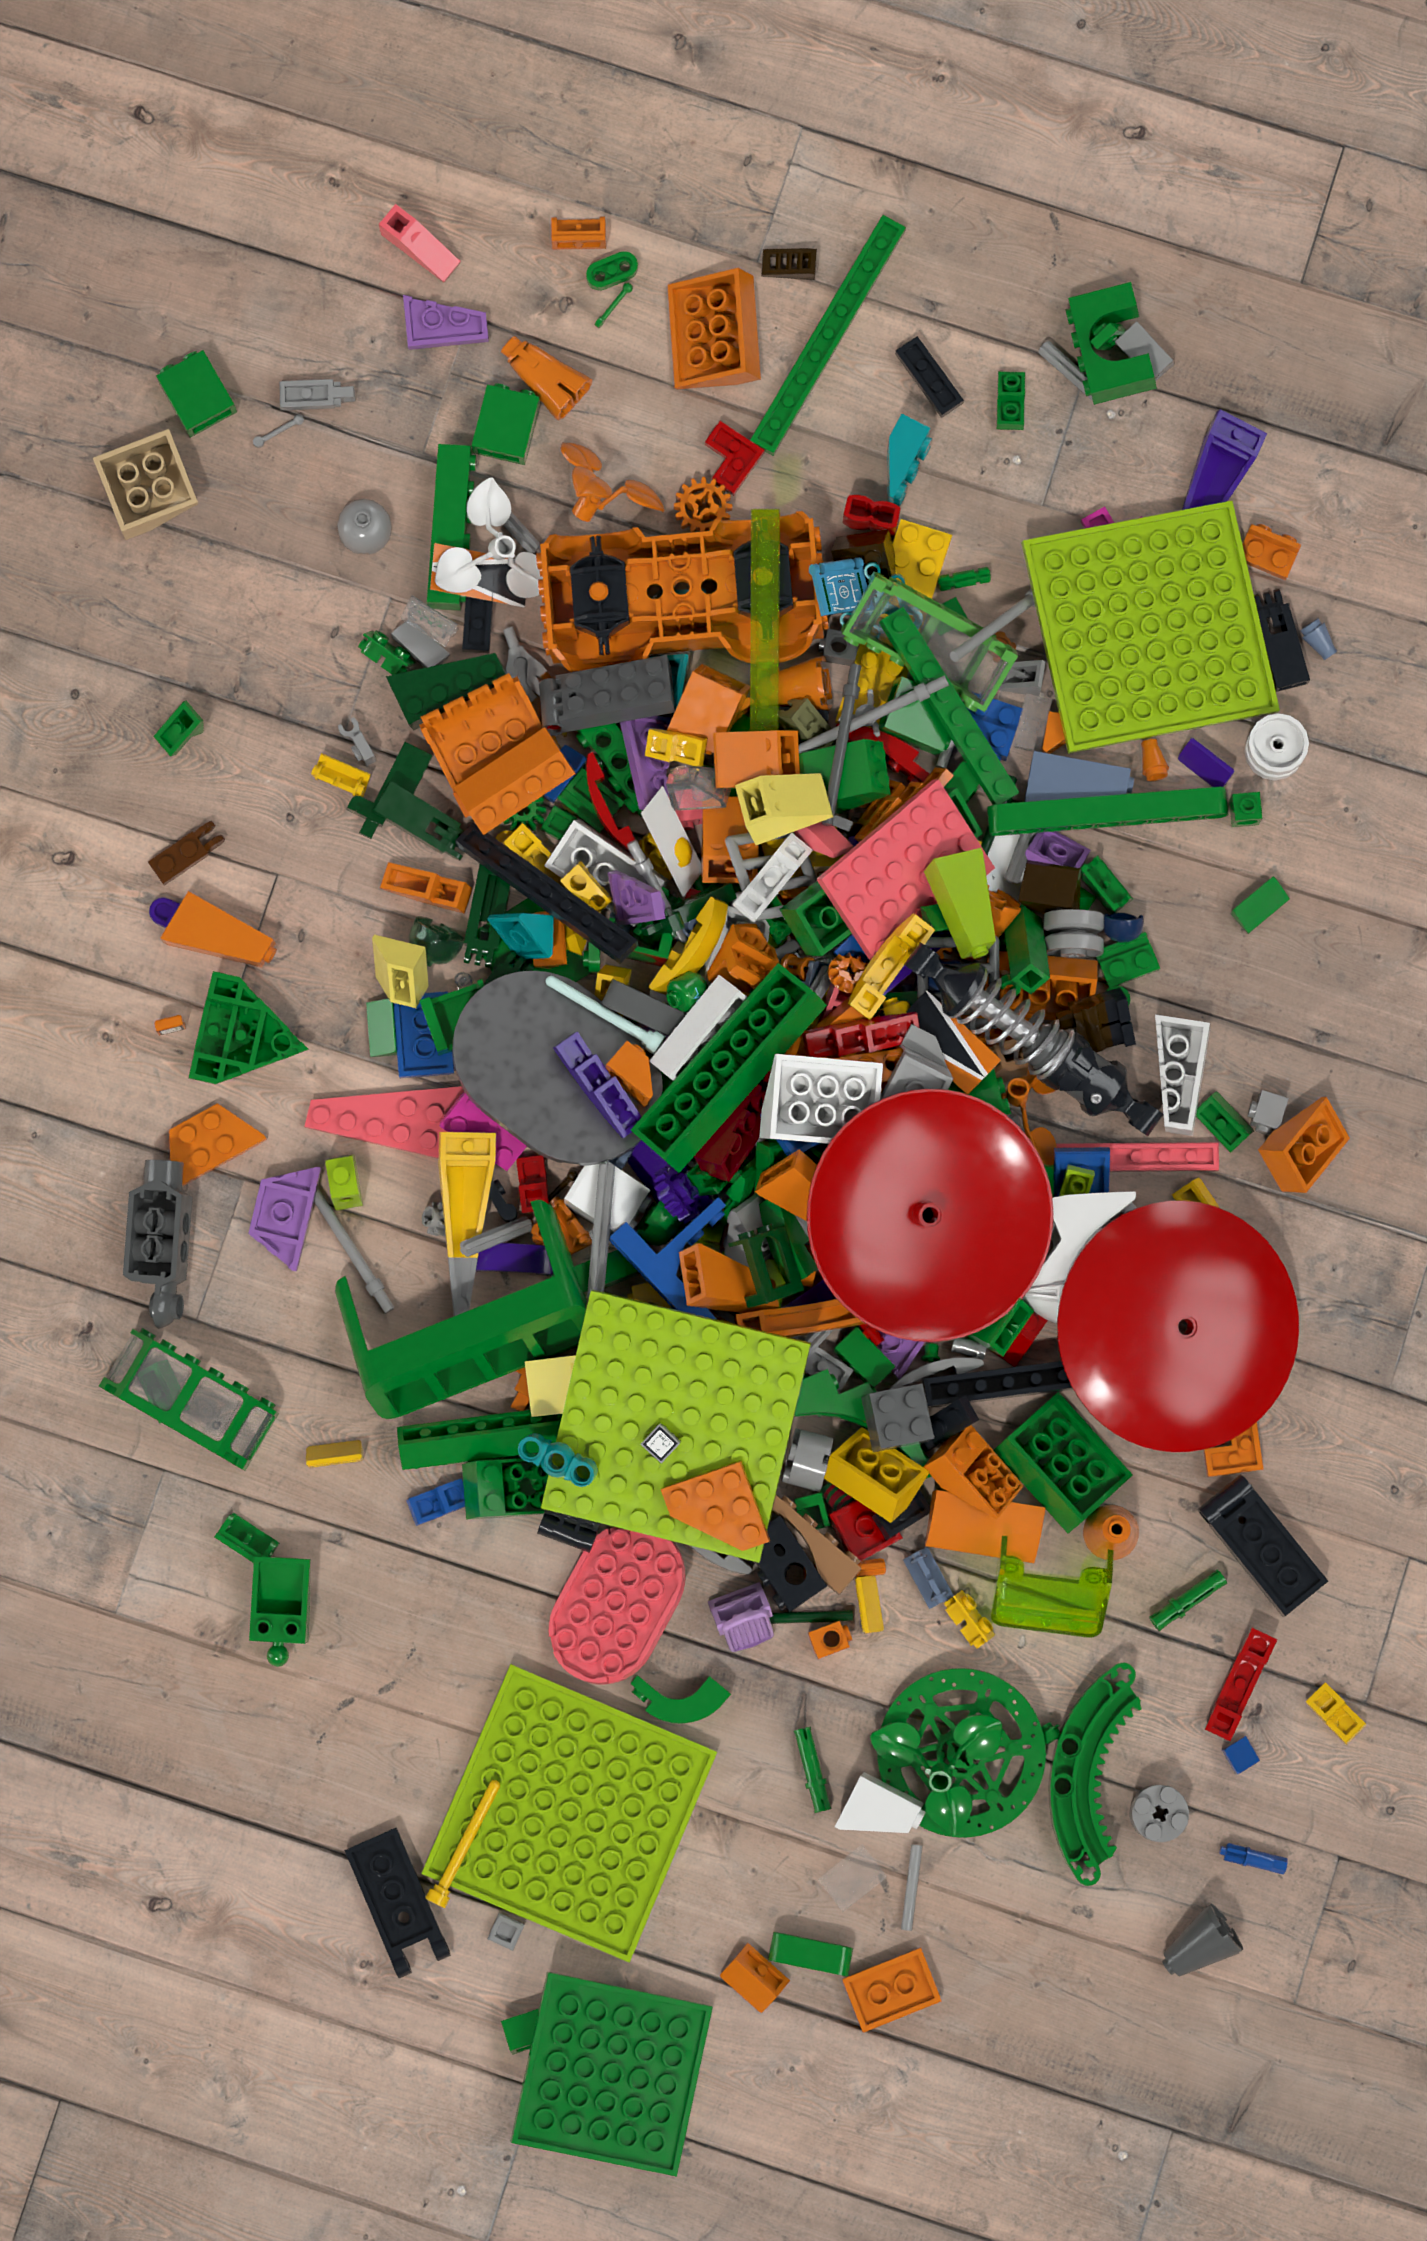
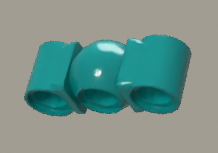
M537 1433L527 1435L519 1443L518 1453L524 1461L533 1462L536 1466L541 1465L543 1470L552 1477H564L565 1480L571 1481L576 1486L584 1487L589 1485L597 1476L598 1468L596 1463L592 1459L583 1458L578 1453L575 1455L572 1448L565 1443H552V1440L545 1439ZM527 1441H534L538 1444V1454H531L527 1451ZM553 1453L561 1454L564 1457V1466L558 1467L553 1464L551 1460ZM583 1465L589 1469L590 1477L588 1479L578 1476V1466Z

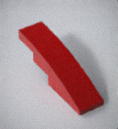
M916 1012L873 1017L870 1020L866 1018L804 1031L802 1034L806 1057L820 1058L834 1054L840 1057L864 1050L870 1053L901 1045L911 1024L919 1028L918 1015Z

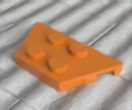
M217 1103L169 1130L170 1161L184 1163L183 1187L267 1139L264 1134Z

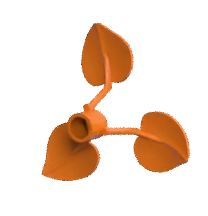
M562 442L561 452L563 456L576 466L572 471V480L576 496L579 499L574 505L572 512L577 518L590 522L598 509L603 510L609 502L621 493H626L630 500L639 505L664 513V506L657 494L650 487L639 481L627 480L625 486L620 487L612 494L610 486L593 473V470L600 471L602 468L601 461L596 454L579 444Z
M1028 1070L1027 1076L1014 1078L1008 1083L1007 1090H1005L1006 1093L1001 1094V1098H1007L1009 1104L1021 1108L1026 1136L1037 1150L1043 1165H1054V1148H1057L1055 1138L1049 1130L1043 1127H1038L1030 1132L1026 1102L1028 1101L1031 1088L1036 1093L1042 1095L1053 1093L1056 1090L1043 1084L1037 1079V1075H1031Z

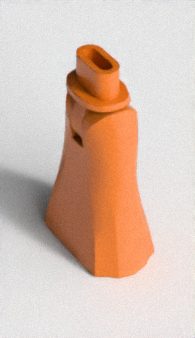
M513 336L501 350V353L508 358V363L517 375L540 397L541 402L557 420L563 419L589 391L593 379L564 364L526 340L521 342L517 337Z

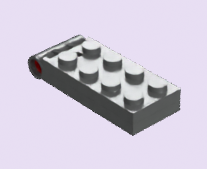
M667 655L555 675L556 679L547 678L539 683L542 727H546L551 736L675 712L672 670Z

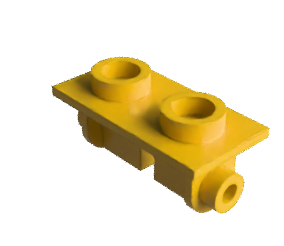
M323 753L320 754L318 763L311 772L315 780H322L352 793L353 796L361 797L365 795L371 776L370 773Z
M963 1590L944 1603L946 1606L945 1611L956 1625L963 1620L966 1621L967 1625L960 1631L971 1646L974 1645L978 1649L995 1636L991 1622L986 1617L980 1615L976 1609L977 1605L974 1599L969 1594H965Z

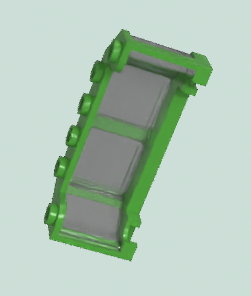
M873 571L868 580L869 585L847 623L841 627L842 634L845 635L844 640L857 647L859 644H866L869 649L879 654L883 651L891 655L889 658L891 661L904 667L905 664L878 623L904 607L953 687L964 700L965 706L975 712L977 709L985 712L1018 657L1017 651L1010 645L997 640L996 635L993 634L959 661L954 662L950 658V653L984 627L892 577L887 579L880 573Z

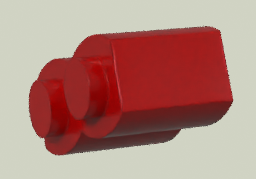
M849 495L842 523L855 530L869 529L874 532L889 529L890 536H894L901 508L892 502H874L863 495Z

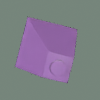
M1056 831L1037 833L1027 848L1025 855L1029 861L1081 868L1091 850Z

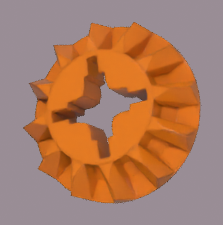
M850 952L845 956L839 954L831 961L828 967L829 979L837 989L852 994L860 976L869 963L862 962L860 956H851ZM848 966L855 973L852 980L849 972H846Z

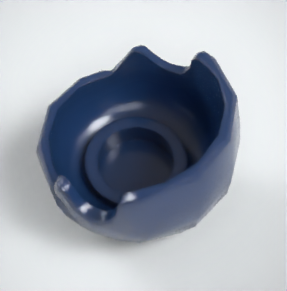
M1105 913L1103 930L1111 940L1120 943L1131 942L1137 939L1143 932V915H1139L1138 918L1128 913H1114L1111 915Z

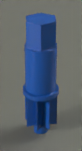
M1228 1843L1226 1847L1221 1846L1219 1854L1224 1856L1223 1860L1241 1864L1245 1867L1247 1865L1283 1875L1287 1869L1288 1858L1253 1850L1250 1847Z

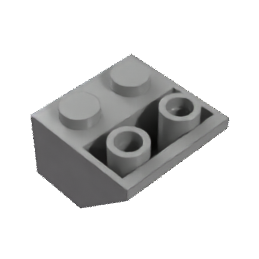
M757 1193L730 1211L727 1219L729 1224L728 1234L723 1243L725 1248L724 1255L747 1267L749 1266L742 1244L729 1247L728 1243L739 1240L738 1234L754 1230V1233L757 1234L756 1228L763 1226L759 1204L767 1199L759 1196ZM765 1237L761 1248L764 1260L766 1261L772 1257V1253Z

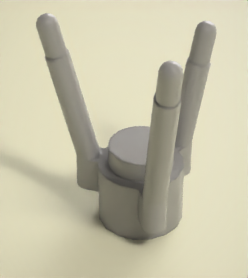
M869 689L867 692V704L858 707L855 714L852 715V719L875 709L872 689ZM877 720L864 725L871 726L875 736H880Z

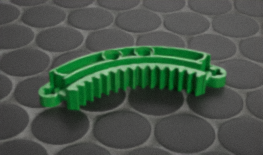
M1128 1663L1114 1665L1107 1672L1099 1676L1082 1694L1061 1728V1734L1056 1741L1050 1765L1048 1783L1049 1809L1056 1841L1065 1863L1071 1869L1076 1880L1085 1886H1092L1099 1881L1101 1877L1099 1864L1114 1856L1113 1854L1117 1849L1115 1845H1107L1112 1837L1103 1836L1102 1834L1107 1829V1826L1099 1825L1098 1823L1104 1819V1815L1096 1814V1811L1102 1808V1804L1095 1803L1094 1799L1101 1797V1793L1094 1791V1788L1101 1786V1782L1097 1781L1095 1776L1103 1774L1097 1768V1765L1105 1764L1100 1754L1109 1753L1104 1744H1113L1114 1742L1109 1735L1119 1734L1116 1724L1120 1726L1126 1725L1123 1716L1133 1717L1131 1708L1136 1711L1142 1709L1141 1700L1130 1687L1135 1681L1136 1672ZM1118 1668L1122 1670L1128 1669L1130 1672L1127 1676L1129 1681L1125 1683L1123 1680L1115 1683L1114 1685L1119 1687V1689L1113 1693L1111 1684L1103 1678L1110 1674V1680L1118 1675ZM1067 1738L1074 1740L1076 1743V1750L1071 1755L1065 1754L1062 1750V1743ZM1059 1778H1065L1069 1782L1070 1787L1065 1794H1059L1055 1790L1054 1785ZM1084 1852L1089 1860L1083 1861L1088 1868L1094 1867L1095 1869L1092 1873L1094 1878L1091 1881L1088 1878H1081L1080 1875L1083 1873V1870L1079 1864L1074 1869L1070 1863L1079 1861L1083 1857Z

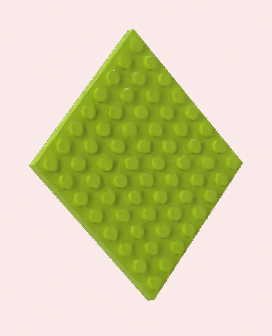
M1233 501L1043 536L1021 542L1068 754L1278 713L1280 711Z
M592 1289L556 1442L567 1444L572 1448L575 1455L578 1453L583 1458L592 1459L597 1465L598 1473L595 1479L584 1487L576 1486L571 1481L565 1480L564 1477L556 1478L548 1475L541 1508L759 1563L764 1544L741 1551L671 1517L661 1488L742 1461L766 1530H768L811 1343ZM660 1423L681 1441L662 1463L641 1445ZM553 1453V1464L558 1467L564 1466V1457L561 1454ZM586 1466L577 1467L579 1477L583 1479L590 1477V1471Z
M510 1664L422 1874L440 1882L489 1783L492 1780H497L500 1783V1789L450 1886L630 1963L717 1752Z

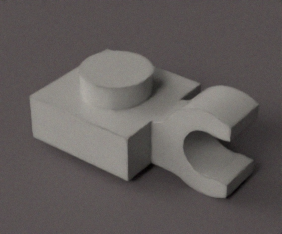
M353 717L351 722L354 727L351 731H345L341 724L338 725V729L342 737L351 739L354 742L351 750L357 761L359 762L363 759L366 766H369L376 762V759L360 731L358 721Z

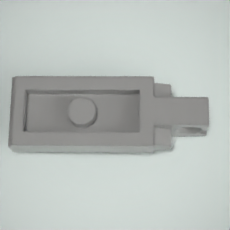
M333 379L279 382L281 410L333 409L341 407V402L355 401L354 386L341 387V383L334 382Z

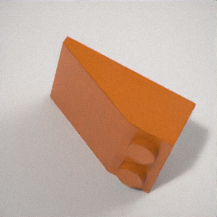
M1322 1096L1274 1130L1258 1151L1282 1192L1307 1193L1350 1137L1328 1098Z

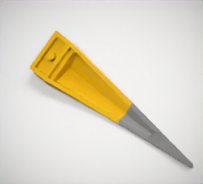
M439 1132L438 1168L454 1316L470 1309L478 1253L466 1257L460 1251V1243L482 1234L495 1166L496 1133Z

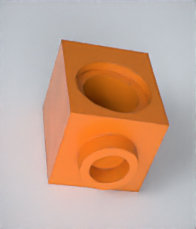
M840 1621L808 1633L817 1659L849 1648L848 1642L852 1641L847 1624L842 1626ZM834 1631L838 1634L839 1643L837 1646L828 1647L825 1645L823 1637L826 1632Z

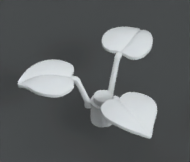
M491 477L481 482L473 490L467 502V515L471 523L476 526L486 524V529L496 537V539L489 543V552L472 561L471 554L466 549L459 547L448 549L441 555L438 561L435 576L436 585L448 592H467L475 588L481 580V573L475 566L476 564L490 557L496 560L508 558V565L511 569L506 574V583L509 590L521 598L540 595L538 579H543V577H540V571L537 568L536 555L529 552H521L515 557L513 563L516 549L514 540L509 536H503L502 532H497L491 527V525L498 527L505 524L511 514L510 501L494 478Z

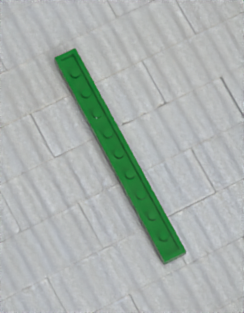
M882 215L753 434L750 441L764 449L768 454L774 456L904 235L906 227L889 217Z

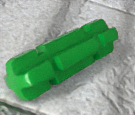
M988 567L978 568L977 571L972 569L952 573V576H949V574L940 575L938 577V586L940 591L951 590V587L957 589L973 586L977 582L980 584L989 583L991 581L990 570Z

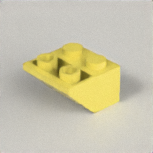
M374 935L372 942L375 974L378 982L390 1002L417 1008L419 1000L422 999L429 986L426 948Z

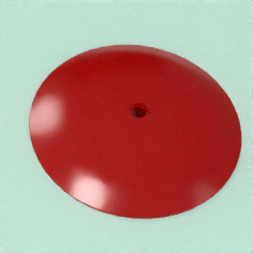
M919 1089L897 1093L869 1105L852 1117L837 1132L816 1166L809 1189L806 1218L807 1233L815 1264L832 1294L850 1313L868 1326L885 1334L912 1341L936 1342L965 1337L992 1325L1005 1316L1019 1298L1022 1299L1026 1295L1045 1262L1053 1231L1054 1213L1050 1182L1043 1162L1029 1138L1006 1114L979 1098L951 1090ZM927 1207H930L933 1211V1217L926 1223L922 1218V1213Z
M1164 1201L1148 1204L1119 1216L1096 1233L1085 1245L1072 1265L1062 1289L1057 1317V1338L1060 1357L1070 1385L1089 1413L1104 1427L1126 1441L1141 1447L1165 1452H1193L1218 1446L1236 1438L1259 1421L1272 1407L1281 1394L1294 1365L1299 1339V1312L1294 1288L1284 1264L1269 1242L1255 1228L1236 1215L1216 1206L1192 1201ZM1182 1319L1187 1323V1330L1183 1334L1178 1330V1324Z

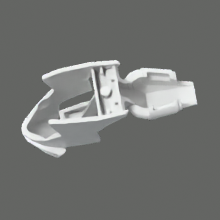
M1136 1192L1074 1194L1053 1198L1054 1222L1051 1236L1053 1248L1047 1255L1035 1282L1022 1298L1035 1313L1053 1323H1057L1062 1289L1076 1258L1095 1234L1108 1223L1137 1208L1133 1204Z

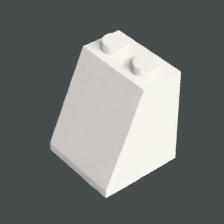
M600 1164L584 1166L564 1198L568 1209L593 1224ZM616 1166L609 1231L611 1235L625 1222L635 1230L638 1224L634 1221L639 1211L644 1214L652 1201L649 1198L650 1189Z
M863 1772L835 1827L840 1830L909 1833L912 1827L915 1829L919 1827L926 1812L921 1810L923 1802Z

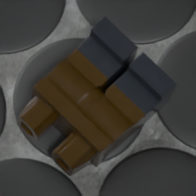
M1121 987L1083 998L1077 1002L1075 1000L1067 1002L1068 1009L1055 1014L1056 1020L1059 1019V1029L1067 1030L1073 1028L1074 1031L1082 1035L1090 1043L1092 1050L1096 1053L1124 1044L1125 1047L1136 1045L1133 1026L1130 1021L1128 1001Z

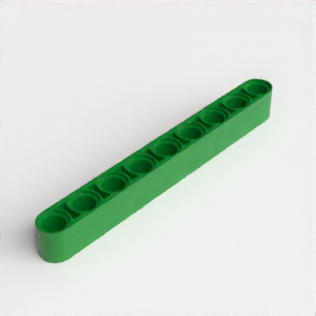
M1225 787L1006 803L987 807L989 833L991 836L1223 818L1229 815Z

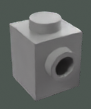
M1262 1090L1259 1093L1257 1102H1251L1247 1115L1252 1118L1250 1125L1256 1127V1132L1270 1135L1281 1126L1289 1098Z

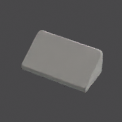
M412 618L408 619L391 633L392 638L407 650L424 668L440 665L450 656Z

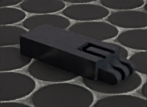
M1280 589L1273 590L1275 601L1271 600L1269 591L1263 593L1264 604H1261L1258 594L1254 595L1275 691L1279 692L1307 685L1310 677L1289 603L1284 604ZM1267 618L1272 619L1273 628L1281 627L1282 632L1271 635Z

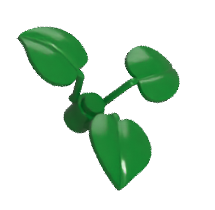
M983 1714L971 1715L962 1719L956 1725L953 1732L954 1740L962 1746L958 1748L950 1764L937 1763L933 1767L929 1766L922 1752L916 1749L920 1745V1734L913 1725L907 1722L897 1721L889 1723L872 1732L870 1740L876 1752L886 1762L896 1767H907L912 1764L914 1754L918 1756L925 1768V1773L930 1775L929 1785L933 1789L926 1798V1812L933 1822L943 1828L951 1837H954L963 1829L970 1817L972 1797L964 1786L956 1785L951 1787L952 1770L964 1750H966L969 1757L975 1760H986L992 1757L999 1749L1001 1743L1002 1723L995 1717Z

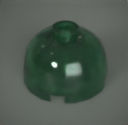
M416 916L409 933V943L426 948L427 966L431 967L433 963L443 965L454 960L464 945V937L442 923L440 926L431 924L433 919Z

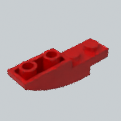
M865 726L849 733L847 743L862 739L883 742L887 767L896 773L901 771L908 777L906 780L909 783H923L929 776V772L915 763L919 757V751L900 739L880 731V736L876 737L873 729Z

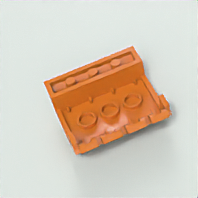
M510 673L493 680L494 688L492 689L485 684L467 693L470 698L468 701H465L463 696L443 705L445 712L442 714L437 708L421 716L423 721L419 725L421 731L436 756L465 818L470 816L454 790V787L543 728L517 676L512 678Z

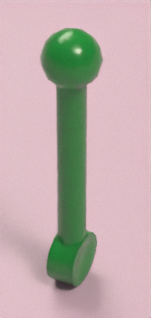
M631 283L623 285L621 293L604 314L597 319L594 324L597 328L604 324L606 318L627 293L632 292L633 286Z

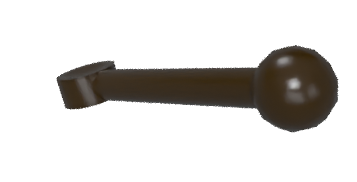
M569 1171L567 1173V1178L549 1195V1202L571 1181L577 1179V1172Z

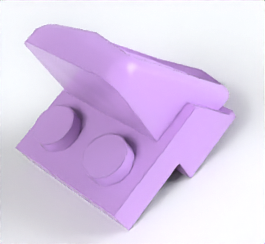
M760 1582L707 1601L720 1636H725L731 1652L752 1648L773 1638L774 1631L770 1622V1617L773 1615Z

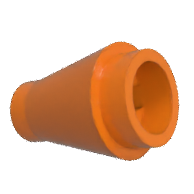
M1157 739L1143 741L1141 743L1142 774L1146 776L1147 781H1159L1166 778L1169 766L1158 746Z

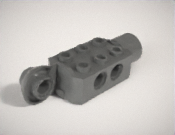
M145 1160L143 1185L129 1192L123 1276L130 1281L155 1284V1292L151 1295L149 1302V1313L153 1318L155 1327L160 1329L168 1326L175 1319H181L183 1315L184 1299L181 1294H177V1285L187 1280L193 1197L182 1191L183 1162Z

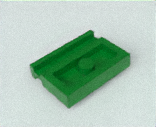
M582 768L561 795L558 796L557 800L586 824L601 833L604 826L592 805L587 785V771ZM598 783L596 785L613 818L625 802L602 783Z
M1146 932L1141 933L1137 939L1131 942H1117L1104 947V953L1096 957L1108 988L1122 985L1160 970Z

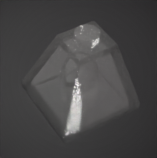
M678 766L671 768L666 782L673 811L726 808L731 788H716L715 768Z

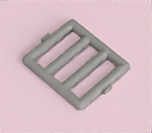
M749 833L731 835L725 839V844L742 892L751 883L746 870L763 868L773 856L768 855L743 860L738 846L754 843ZM791 833L775 839L787 838ZM809 855L800 865L804 876L790 878L780 891L809 887L817 881ZM784 905L765 908L756 921L783 917L779 909Z

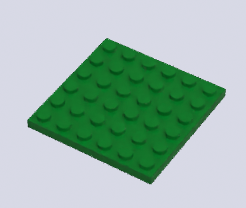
M547 1972L510 2142L677 2177L713 2007Z

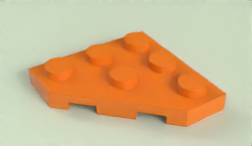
M742 1461L661 1488L670 1516L741 1551L770 1541Z

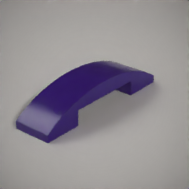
M501 1243L478 1253L476 1272L495 1271L554 1275L545 1246Z

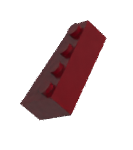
M771 1070L696 1153L694 1158L701 1171L727 1182H730L760 1137V1114L762 1113Z

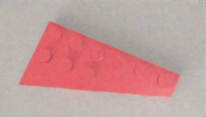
M462 1086L315 1099L310 1102L304 1127L439 1159V1132H447L439 1126L440 1121L464 1090Z

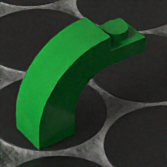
M638 1675L631 1682V1685L635 1687L632 1690L634 1695L643 1702L647 1699L652 1701L645 1710L647 1713L662 1721L677 1724L692 1723L710 1716L731 1695L710 1676L697 1692L684 1699H670L661 1695Z

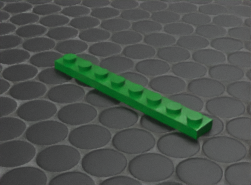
M900 608L878 622L917 685L923 682L927 684L945 675L949 686L930 694V698L927 701L992 805L1002 804L1020 793L905 608Z

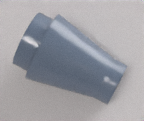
M1319 618L1300 630L1303 634L1302 639L1323 660L1337 652L1325 622L1321 623Z

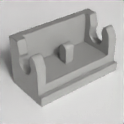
M1135 322L1115 341L1129 358L1149 353L1155 381L1174 366V362L1138 322Z

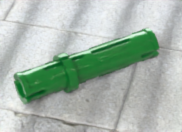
M1216 1569L1182 1595L1168 1600L1167 1605L1149 1616L1150 1621L1158 1631H1161L1177 1618L1182 1619L1186 1616L1185 1613L1226 1585V1579Z
M811 1726L795 1730L793 1732L797 1740L807 1779L805 1787L810 1791L814 1813L830 1810L832 1807L830 1806L825 1784L828 1783L826 1778L823 1779Z

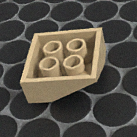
M169 429L93 458L125 540L151 531L198 504Z

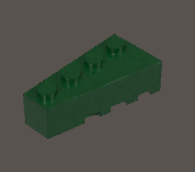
M491 653L386 676L408 725L414 731L420 728L419 725L423 723L421 716L437 708L442 714L445 712L443 705L463 696L465 701H468L470 698L467 693L485 684L492 689L494 688L492 681L507 673L497 654Z

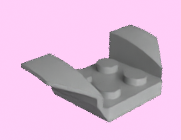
M911 1024L900 1045L904 1051L880 1096V1100L911 1090H948L953 1081L936 1036Z

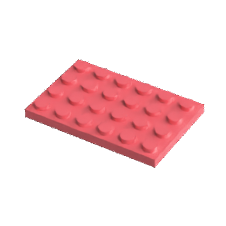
M933 779L816 880L871 961L887 938L909 916L914 913L923 920L920 907L938 904L924 873V870L933 859L981 848L984 856L986 876L995 867L939 779Z

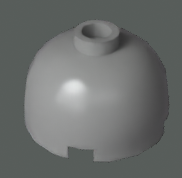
M359 499L349 503L340 513L337 524L340 540L347 549L356 554H374L384 548L390 540L392 528L390 516L383 506L373 500Z

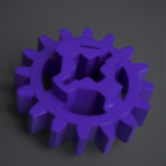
M668 1164L655 1172L656 1177L653 1178V1181L657 1184L654 1187L657 1191V1197L663 1202L664 1208L673 1217L677 1215L680 1222L684 1220L685 1223H688L701 1214L702 1206L698 1203L701 1201L698 1189L693 1186L683 1171L678 1173Z

